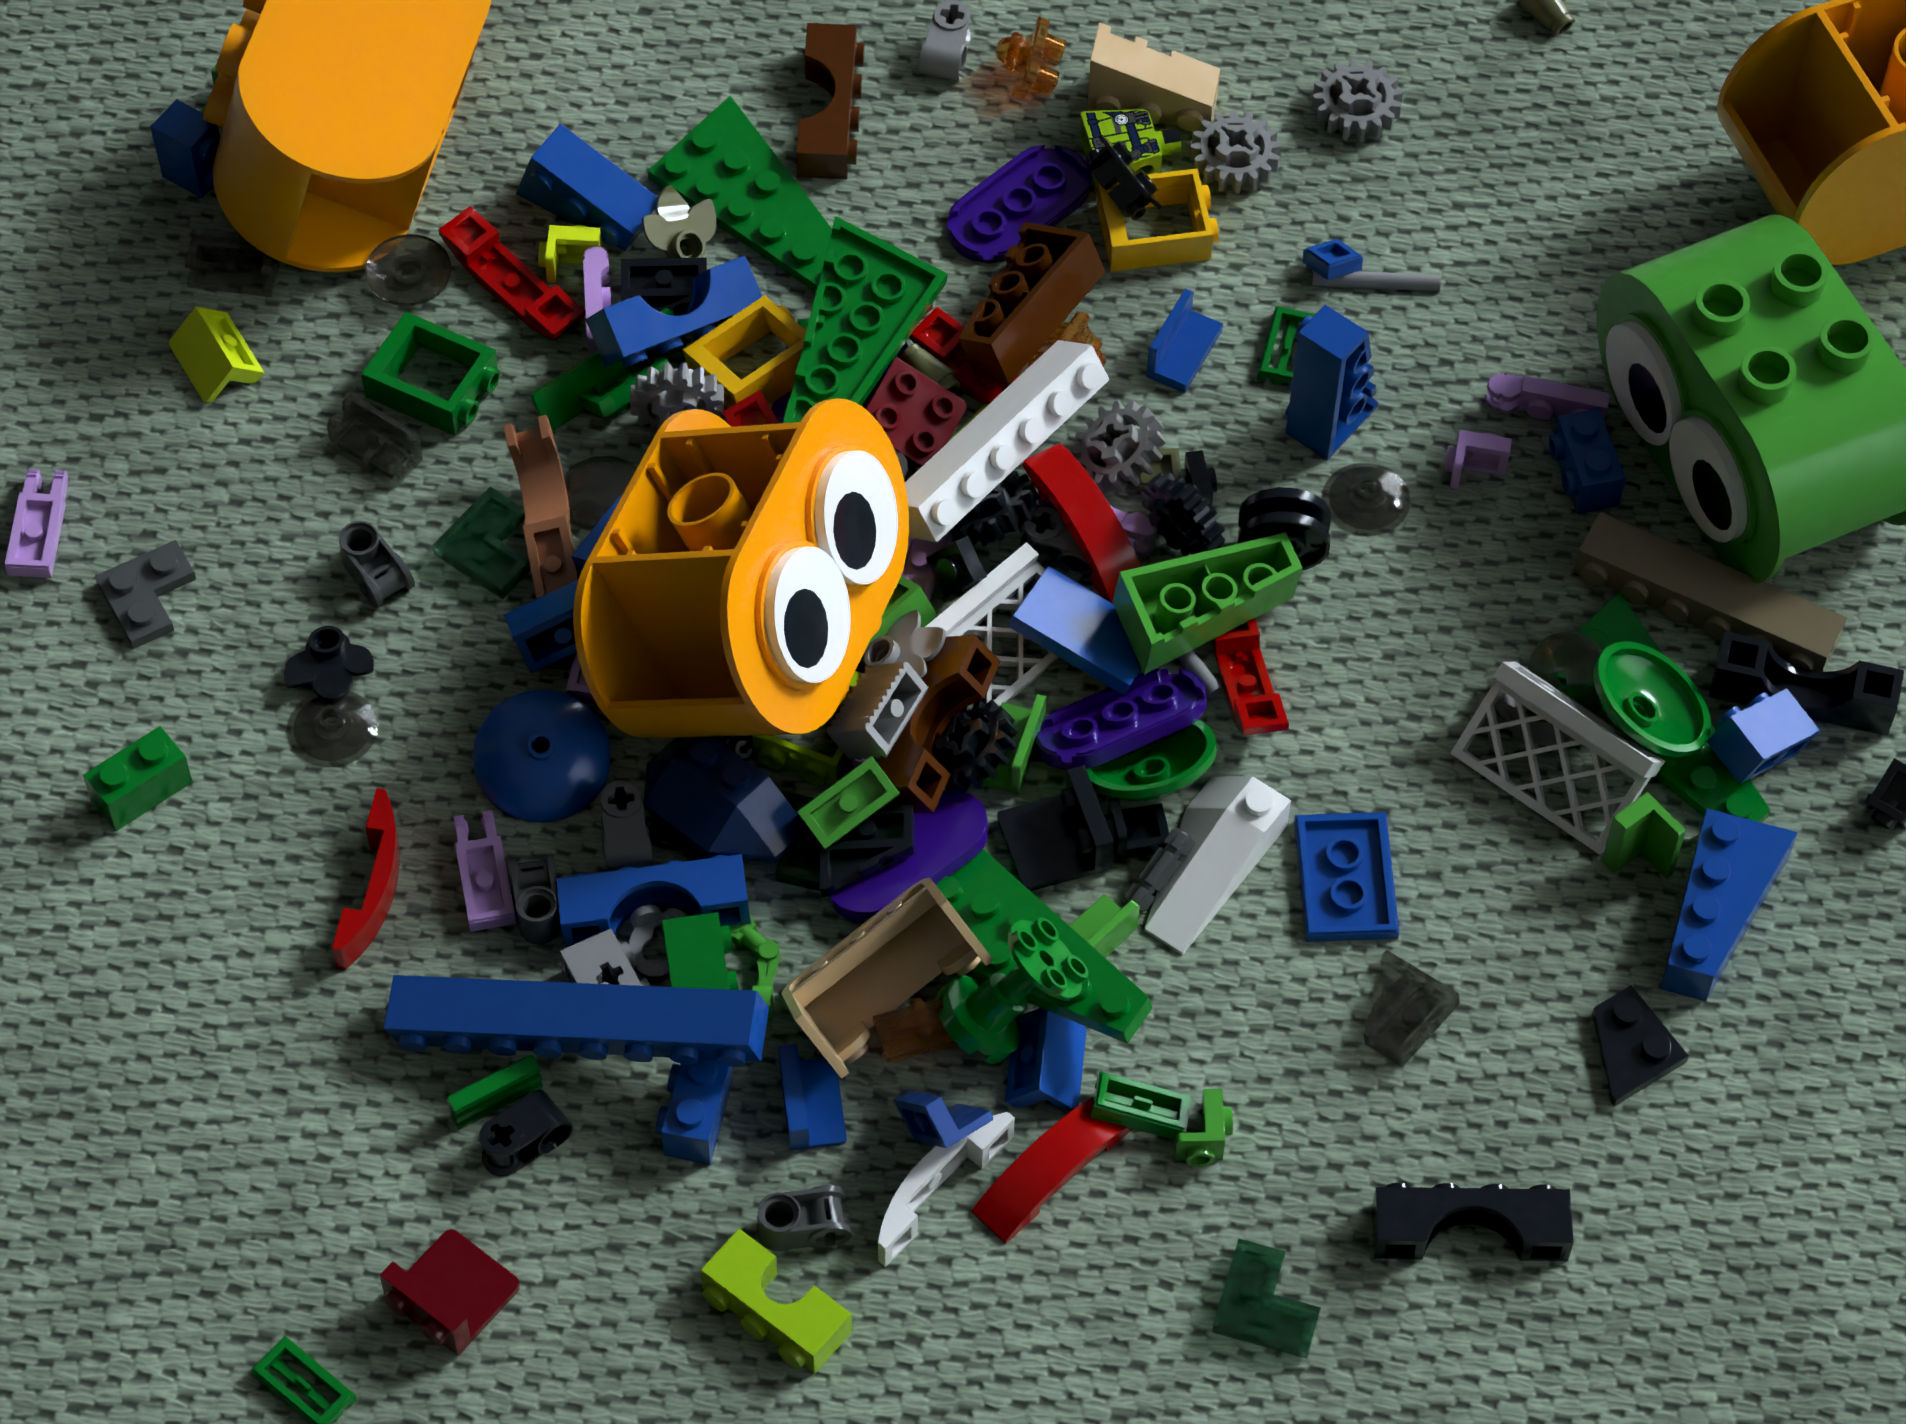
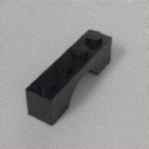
M1724 631L1715 662L1709 697L1747 705L1764 692L1772 696L1787 688L1812 720L1888 736L1898 709L1905 670L1860 660L1854 665L1838 671L1822 672L1807 670L1792 665L1778 656L1769 640Z
M1391 1183L1384 1187L1375 1188L1372 1202L1374 1259H1423L1430 1243L1443 1231L1460 1225H1478L1491 1229L1505 1238L1514 1249L1520 1261L1569 1260L1574 1243L1570 1189H1556L1554 1186L1547 1184L1535 1185L1529 1189H1508L1507 1186L1502 1184H1488L1481 1188H1460L1458 1185L1451 1183L1438 1184L1432 1188L1411 1187L1406 1183Z

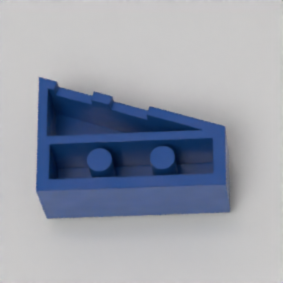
M561 123L531 156L516 192V195L574 225L600 228L601 240L623 251H626L643 231L642 217L656 214L655 206L658 198Z

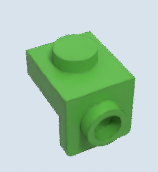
M1203 1089L1201 1101L1202 1132L1178 1133L1176 1135L1175 1161H1186L1191 1166L1203 1167L1211 1165L1215 1160H1223L1225 1135H1232L1233 1114L1231 1106L1223 1107L1222 1089Z

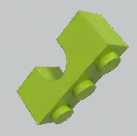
M738 1228L701 1269L704 1297L719 1311L724 1312L729 1308L742 1318L740 1320L742 1327L755 1339L763 1340L766 1337L779 1347V1355L795 1369H800L804 1366L815 1374L852 1333V1313L815 1285L800 1300L794 1303L781 1304L769 1299L765 1295L764 1290L777 1276L776 1256Z

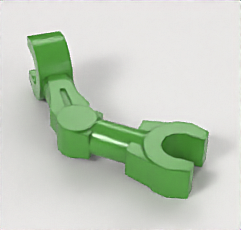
M750 916L751 924L729 926L731 939L734 945L738 947L744 945L756 955L758 960L757 985L753 986L752 991H757L768 1005L767 1020L771 1021L774 1004L773 984L778 973V964L781 960L780 951L777 943L769 938L766 940L757 932L756 923Z

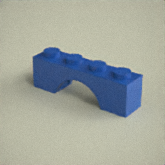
M745 255L712 267L691 279L692 296L689 307L684 315L672 316L663 314L649 306L638 295L603 308L585 319L605 367L622 362L624 369L647 360L646 352L657 348L659 354L662 355L683 346L682 338L693 335L696 341L716 328L718 324L725 322L761 298L762 294Z
M742 854L731 856L715 855L708 859L685 862L669 861L662 865L640 868L623 867L617 871L594 874L577 873L570 877L556 878L560 925L565 948L609 929H612L616 936L620 927L631 917L632 913L637 908L648 904L657 907L677 908L691 916L718 912L720 926L751 924Z

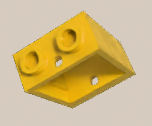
M1198 168L1147 174L1158 188L1153 195L1162 206L1187 203L1194 231L1190 233L1128 240L1121 210L1108 195L1119 184V181L1115 182L1107 190L1098 182L1096 206L1111 272L1211 260L1212 244L1219 242V230L1216 218H1209L1208 210L1211 209L1210 190L1207 184L1201 185ZM1150 202L1145 208L1156 206Z
M764 295L684 348L683 353L689 369L695 370L701 366L704 368V376L715 374L717 376V384H723L725 410L759 390L768 405H770L793 388L807 327L804 329L799 325L785 306L780 305L778 307ZM770 331L789 346L788 349L742 380L722 363Z

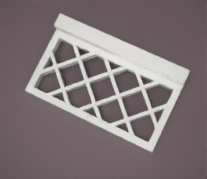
M1027 542L992 570L987 577L980 580L925 626L943 628L946 631V636L976 635L985 637V646L991 652L992 637L1017 639V657L996 656L1001 661L999 666L1017 667V681L1011 686L992 685L991 682L985 695V705L992 700V694H1000L993 700L999 707L1002 702L1008 703L1060 658L1048 651V654L1043 659L1023 658V639L1028 638L1011 628L992 627V614L997 609L1017 610L1024 601L1023 588L1034 578L1038 581L1045 571L1037 562L1039 554ZM1017 593V600H1009ZM985 620V626H978ZM1023 667H1032L1023 675Z
M1502 662L1493 676L1496 679L1450 754L1596 853L1602 854L1605 850L1613 817L1638 799L1650 778L1657 775L1665 761L1654 753L1635 744L1621 731L1517 662ZM1502 692L1516 700L1519 720L1497 723L1494 705ZM1526 707L1536 713L1537 716L1528 717ZM1488 717L1489 726L1480 728ZM1545 719L1554 727L1557 744L1535 749L1530 722ZM1521 725L1526 751L1504 756L1499 729ZM1491 731L1496 758L1481 761L1466 751L1476 734ZM1564 733L1575 739V741L1565 742ZM1582 744L1591 750L1595 770L1572 774L1567 748ZM1559 750L1564 776L1542 781L1536 754ZM1528 756L1533 783L1518 786L1509 780L1506 761ZM1601 757L1613 766L1603 768ZM1497 763L1499 772L1488 765ZM1621 770L1635 780L1625 797L1610 799L1604 773ZM1596 775L1601 802L1579 806L1573 779ZM1565 781L1571 808L1555 811L1546 804L1543 786ZM1534 788L1536 797L1525 790ZM1621 803L1613 815L1611 805ZM1603 806L1607 826L1597 839L1584 830L1580 811ZM1572 813L1574 823L1562 815Z

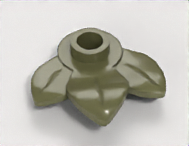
M666 186L656 200V214L642 217V227L646 239L654 248L664 251L667 258H703L706 252V242L714 236L716 231V212L713 201L707 199L689 207L687 202L672 186ZM680 242H682L686 247L685 256L681 252Z

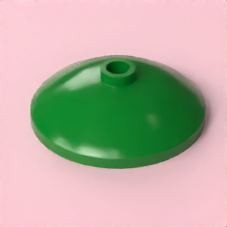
M1630 641L1610 644L1598 655L1593 667V680L1597 698L1608 718L1627 738L1650 752L1670 757L1693 755L1707 742L1711 733V719L1706 702L1690 677L1671 659L1651 647Z
M1196 720L1181 730L1086 770L1094 790L1110 798H1118L1125 801L1160 799L1187 788L1205 774L1214 762L1217 754L1216 738L1214 732L1206 723Z

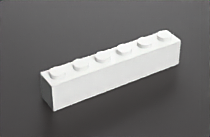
M1061 340L1055 342L905 482L909 510L908 537L938 542L1110 380L1092 345Z

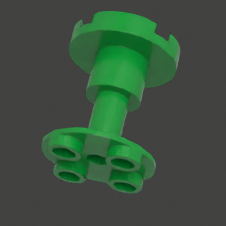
M1040 917L1035 922L1023 919L1011 925L1008 930V945L1017 966L1007 975L996 972L983 983L966 975L955 976L936 994V1001L942 1000L944 1006L938 1012V1015L947 1033L968 1054L972 1055L978 1050L987 1055L983 1062L989 1064L1000 1063L1016 1050L1019 1045V1030L1015 1018L1026 1009L1027 1001L1025 996L1034 988L1038 987L1049 996L1068 1001L1079 995L1082 990V981L1088 977V969L1085 963L1079 957L1071 954L1069 949L1059 939V932L1055 925L1046 918Z

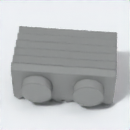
M908 662L865 666V673H861V679L856 680L857 685L852 686L853 693H848V699L844 700V706H840V713H835L836 719L831 720L832 726L827 727V733L849 759L854 761L855 759L861 760L864 758L867 760L871 756L879 759L881 756L886 758L928 690V686Z

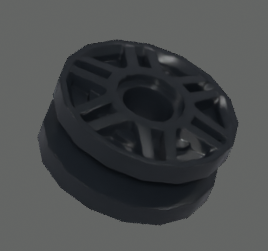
M1277 487L1261 490L1248 496L1239 506L1238 526L1240 529L1238 530L1237 544L1286 532L1300 561L1302 570H1307L1320 564L1329 555L1331 510L1326 501L1314 493L1298 488Z

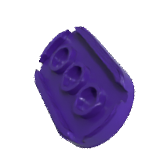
M1039 145L1024 150L954 203L950 209L947 223V232L951 245L959 254L972 261L983 263L1005 261L1004 256L1009 247L1018 245L1021 239L1018 231L1023 222L1055 227L1084 204L1091 187L1090 171L1087 168V162L1074 150L1055 145V149H1044L1045 145Z
M1154 669L1146 674H1138L1125 695L1109 687L1054 711L1043 720L1042 730L1037 733L1035 738L1039 756L1046 764L1058 769L1068 770L1083 765L1088 769L1191 725L1204 713L1207 707L1204 683L1200 677L1187 670L1178 669V675L1168 674V669Z
M944 790L934 813H915V854L829 896L835 911L848 920L864 922L863 918L873 917L920 880L931 878L936 885L945 876L952 875L978 855L987 842L989 824L983 804L976 797L968 793L962 794L958 790Z

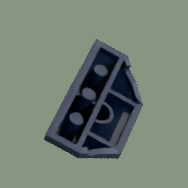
M713 736L675 737L647 762L643 802L645 810L709 857L742 854L743 860L763 858V861L778 862L809 833L806 824L771 778Z

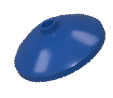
M533 690L506 699L497 705L485 718L474 742V771L484 795L501 812L527 822H553L580 812L599 795L605 785L610 769V744L600 719L583 702L558 691ZM539 741H544L548 743L550 748L547 752L539 754L532 749L533 745Z

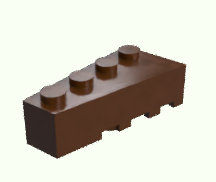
M1023 222L1018 231L1021 237L1018 245L1010 246L1004 256L1007 263L1001 274H994L988 284L991 291L987 299L979 301L959 336V341L977 378L1009 384L1105 274V269L1089 233Z

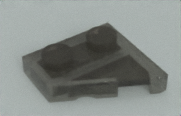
M1386 950L1382 954L1378 984L1374 988L1372 1010L1368 1015L1364 1031L1365 1045L1403 1068L1460 1004L1459 993Z

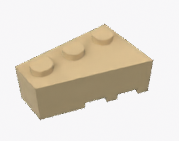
M1099 22L1090 60L1088 111L1145 109L1149 112L1153 125L1157 123L1175 125L1186 131L1199 130L1202 120L1212 123L1219 90L1220 68L1173 50L1168 56L1147 48L1148 41L1136 36L1132 42L1111 34V26Z

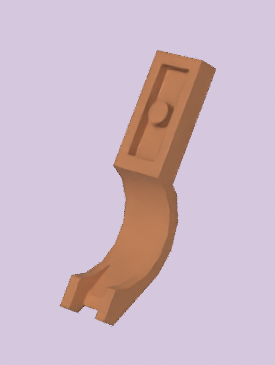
M547 415L538 416L539 428L516 433L512 423L503 425L507 447L514 462L524 503L525 525H523L536 599L566 586L580 577L571 557L575 552L569 522L570 507L566 483Z

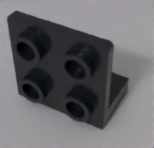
M1085 765L1067 770L1066 788L1060 790V795L1005 809L997 813V822L1019 881L1030 891L1112 869L1114 840Z

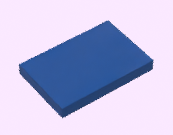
M1050 566L1044 571L1008 624V627L1123 695L1126 694L1142 670L1114 605Z
M1386 812L1295 815L1294 828L1305 942L1398 939L1399 925Z

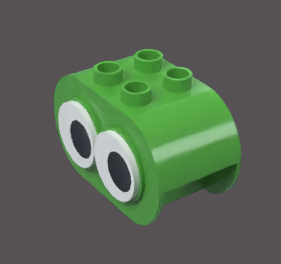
M1768 215L1613 274L1604 282L1597 304V336L1601 360L1611 392L1617 405L1724 565L1754 577L1759 584L1773 578L1781 569L1784 559L1880 520L1892 525L1906 524V369L1815 240L1804 228L1785 216Z

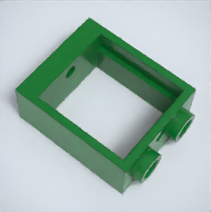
M406 311L361 373L366 398L456 436L463 424L470 425L473 422L479 409L480 399L485 392L492 393L495 390L501 375L498 369L495 349ZM420 346L471 367L448 401L398 380V377Z

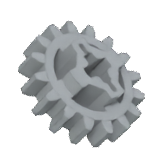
M1351 59L1349 67L1345 68L1339 62L1334 63L1333 73L1324 69L1321 72V80L1314 83L1312 110L1317 111L1316 121L1318 123L1328 121L1327 132L1331 134L1339 129L1342 131V139L1347 140L1351 133L1357 134L1360 142L1364 141L1365 133H1371L1376 139L1379 138L1382 127L1391 131L1394 119L1400 118L1403 90L1397 89V77L1386 78V67H1382L1377 71L1373 70L1372 61L1370 60L1365 63L1364 67L1358 66L1355 59Z
M1231 110L1229 118H1224L1219 112L1214 113L1213 124L1207 120H1202L1200 131L1193 132L1190 147V160L1194 161L1193 169L1198 168L1199 173L1204 172L1203 183L1209 184L1214 180L1217 181L1218 191H1223L1227 185L1233 186L1236 194L1240 193L1242 185H1247L1252 191L1257 190L1258 180L1268 184L1271 179V172L1278 171L1282 145L1280 142H1277V130L1267 131L1268 121L1265 118L1257 123L1252 121V112H1248L1244 118L1238 117L1236 110ZM1209 147L1212 148V154L1214 155L1213 157L1211 156L1208 150ZM1259 147L1263 153L1262 156L1259 154Z
M664 363L662 371L649 367L647 369V376L637 375L635 385L630 386V413L633 416H638V424L640 426L650 423L651 432L653 433L658 431L667 418L679 411L700 409L709 411L717 416L723 415L724 386L723 384H717V376L715 374L704 376V368L701 366L692 370L688 368L687 363H682L679 369H673L669 363Z
M1117 400L1114 401L1112 410L1109 412L1102 406L1098 408L1099 418L1095 421L1091 418L1084 420L1089 428L1086 432L1076 433L1075 437L1081 442V445L1072 448V453L1079 463L1088 472L1096 485L1106 493L1112 485L1119 492H1123L1128 481L1138 486L1140 484L1139 475L1142 472L1149 475L1154 472L1149 465L1151 461L1162 460L1163 456L1156 448L1166 444V439L1160 434L1164 427L1147 406L1143 405L1140 407L1134 400H1130L1126 407H1124ZM1133 425L1139 426L1140 429L1137 430ZM1097 463H1102L1106 467H1100Z

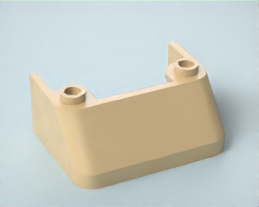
M925 878L908 888L793 978L783 989L782 996L794 1020L842 1079L849 1073L844 1062L846 1064L853 1063L868 1050L869 1046L866 1042L871 1035L870 1028L942 972L945 975L957 973L958 976H963L974 969L981 960L985 965H988L993 961V958L931 878Z

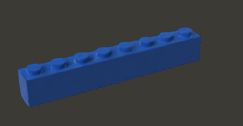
M393 975L384 1030L398 1043L399 1047L416 1052L425 1051L427 1046H436L459 1054H467L471 1052V1048L488 1049L491 1053L503 1056L515 1055L516 1050L533 1051L536 1055L547 1058H558L562 1053H578L581 1057L591 1060H604L607 1058V1055H624L625 1058L635 1062H650L653 1057H667L674 1062L687 1065L697 1064L699 1059L716 1060L722 1065L740 1067L745 1064V1061L761 1062L769 1007L757 991Z

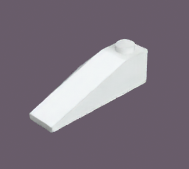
M1212 776L1187 806L1179 829L1192 837L1195 845L1186 858L1181 855L1179 858L1181 865L1162 891L1156 893V899L1153 902L1144 931L1183 955L1286 829L1291 800L1255 777Z

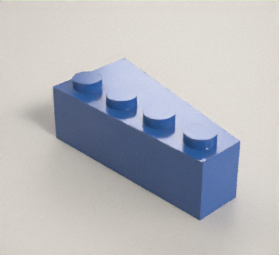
M1324 305L1313 317L1309 315L1304 318L1296 330L1295 338L1298 340L1296 352L1292 358L1294 371L1293 378L1288 387L1289 391H1291L1290 403L1287 406L1285 415L1288 417L1286 434L1328 461L1378 407V401L1372 398L1376 394V385L1369 381L1374 374V369L1372 365L1368 364L1372 357L1368 331L1329 306Z
M1707 808L1698 836L1660 989L1707 1001L1733 956L1735 949L1747 932L1779 873L1788 861L1798 832Z

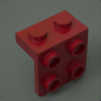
M895 357L862 404V407L882 426L894 450L902 453L908 462L920 469L948 443L966 410V403L954 393L898 357Z
M453 1229L446 1230L407 1272L392 1261L379 1275L384 1292L382 1298L386 1305L401 1317L406 1315L419 1325L422 1333L438 1346L443 1344L457 1356L468 1347L520 1289L519 1280L515 1275Z

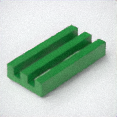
M1278 306L1275 307L1257 380L1266 381V379L1274 380V384H1290L1293 372L1286 371L1298 323L1302 322L1307 316L1313 317L1315 314ZM1283 318L1290 320L1276 369L1269 366Z
M528 1055L449 1095L447 1100L450 1116L457 1129L460 1130L521 1099L526 1094L542 1088V1076L539 1073L541 1069L534 1056Z
M1102 1071L1099 1072L1095 1083L1096 1090L1092 1101L1094 1104L1090 1117L1176 1140L1178 1133H1186L1191 1096Z
M286 1336L250 1370L251 1375L308 1424H331L343 1415V1411L348 1406L351 1407L357 1401L356 1395ZM284 1353H287L339 1398L332 1404L279 1358ZM273 1367L325 1412L319 1416L267 1370Z

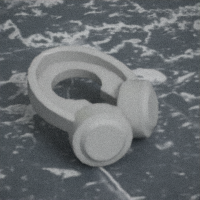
M648 904L637 908L632 913L630 922L634 930L629 939V946L637 963V967L634 970L642 977L652 980L669 976L667 959L659 963L649 962L643 957L642 950L647 943L652 942L654 932L662 929V920L686 917L681 910L672 907L662 913L657 906Z

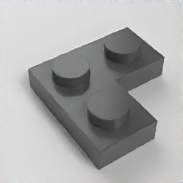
M174 540L95 575V580L132 648L135 649L174 631L173 623L158 597L196 580V576L178 542Z

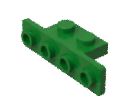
M664 308L660 311L663 314L675 316L671 309ZM685 337L682 338L683 346L662 355L659 354L657 348L646 352L647 360L625 369L622 362L605 367L598 350L530 394V399L539 416L547 415L552 431L583 411H588L603 418L616 416L628 407L627 403L630 402V386L635 385L636 376H647V369L649 367L662 371L664 363H669L667 358L687 345V340Z

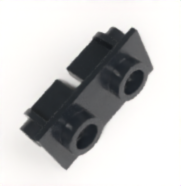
M1102 134L1098 136L1105 147L1101 150L1094 149L1087 155V168L1105 190L1119 181V184L1108 195L1121 210V213L1125 217L1137 220L1145 214V206L1150 202L1160 210L1162 205L1153 195L1158 190L1157 186L1143 170L1138 174L1130 165L1135 161L1130 151L1121 141H1117L1113 145Z

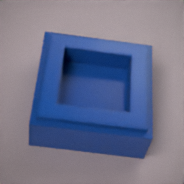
M1339 239L1303 249V263L1327 280L1362 270L1363 256Z

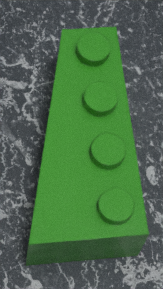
M1285 532L1119 572L1112 603L1143 673L1146 674L1293 599L1302 566Z

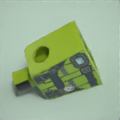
M1145 109L1080 112L1079 138L1085 157L1092 150H1101L1105 147L1098 137L1102 134L1113 145L1117 141L1123 143L1135 158V161L1130 165L1137 174L1141 170L1146 174L1161 173L1163 155L1180 153L1182 150L1178 129L1171 128L1155 131L1150 114ZM1091 173V176H1092V179H1093V182H1094V186H1095V189H1096V192H1097L1098 180H1097V179L1095 178V176Z

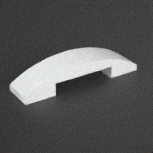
M1008 1112L993 1115L991 1122L949 1148L934 1147L918 1162L899 1186L885 1213L878 1239L879 1263L886 1267L918 1235V1215L914 1211L967 1158L983 1169L1014 1137L1015 1117Z

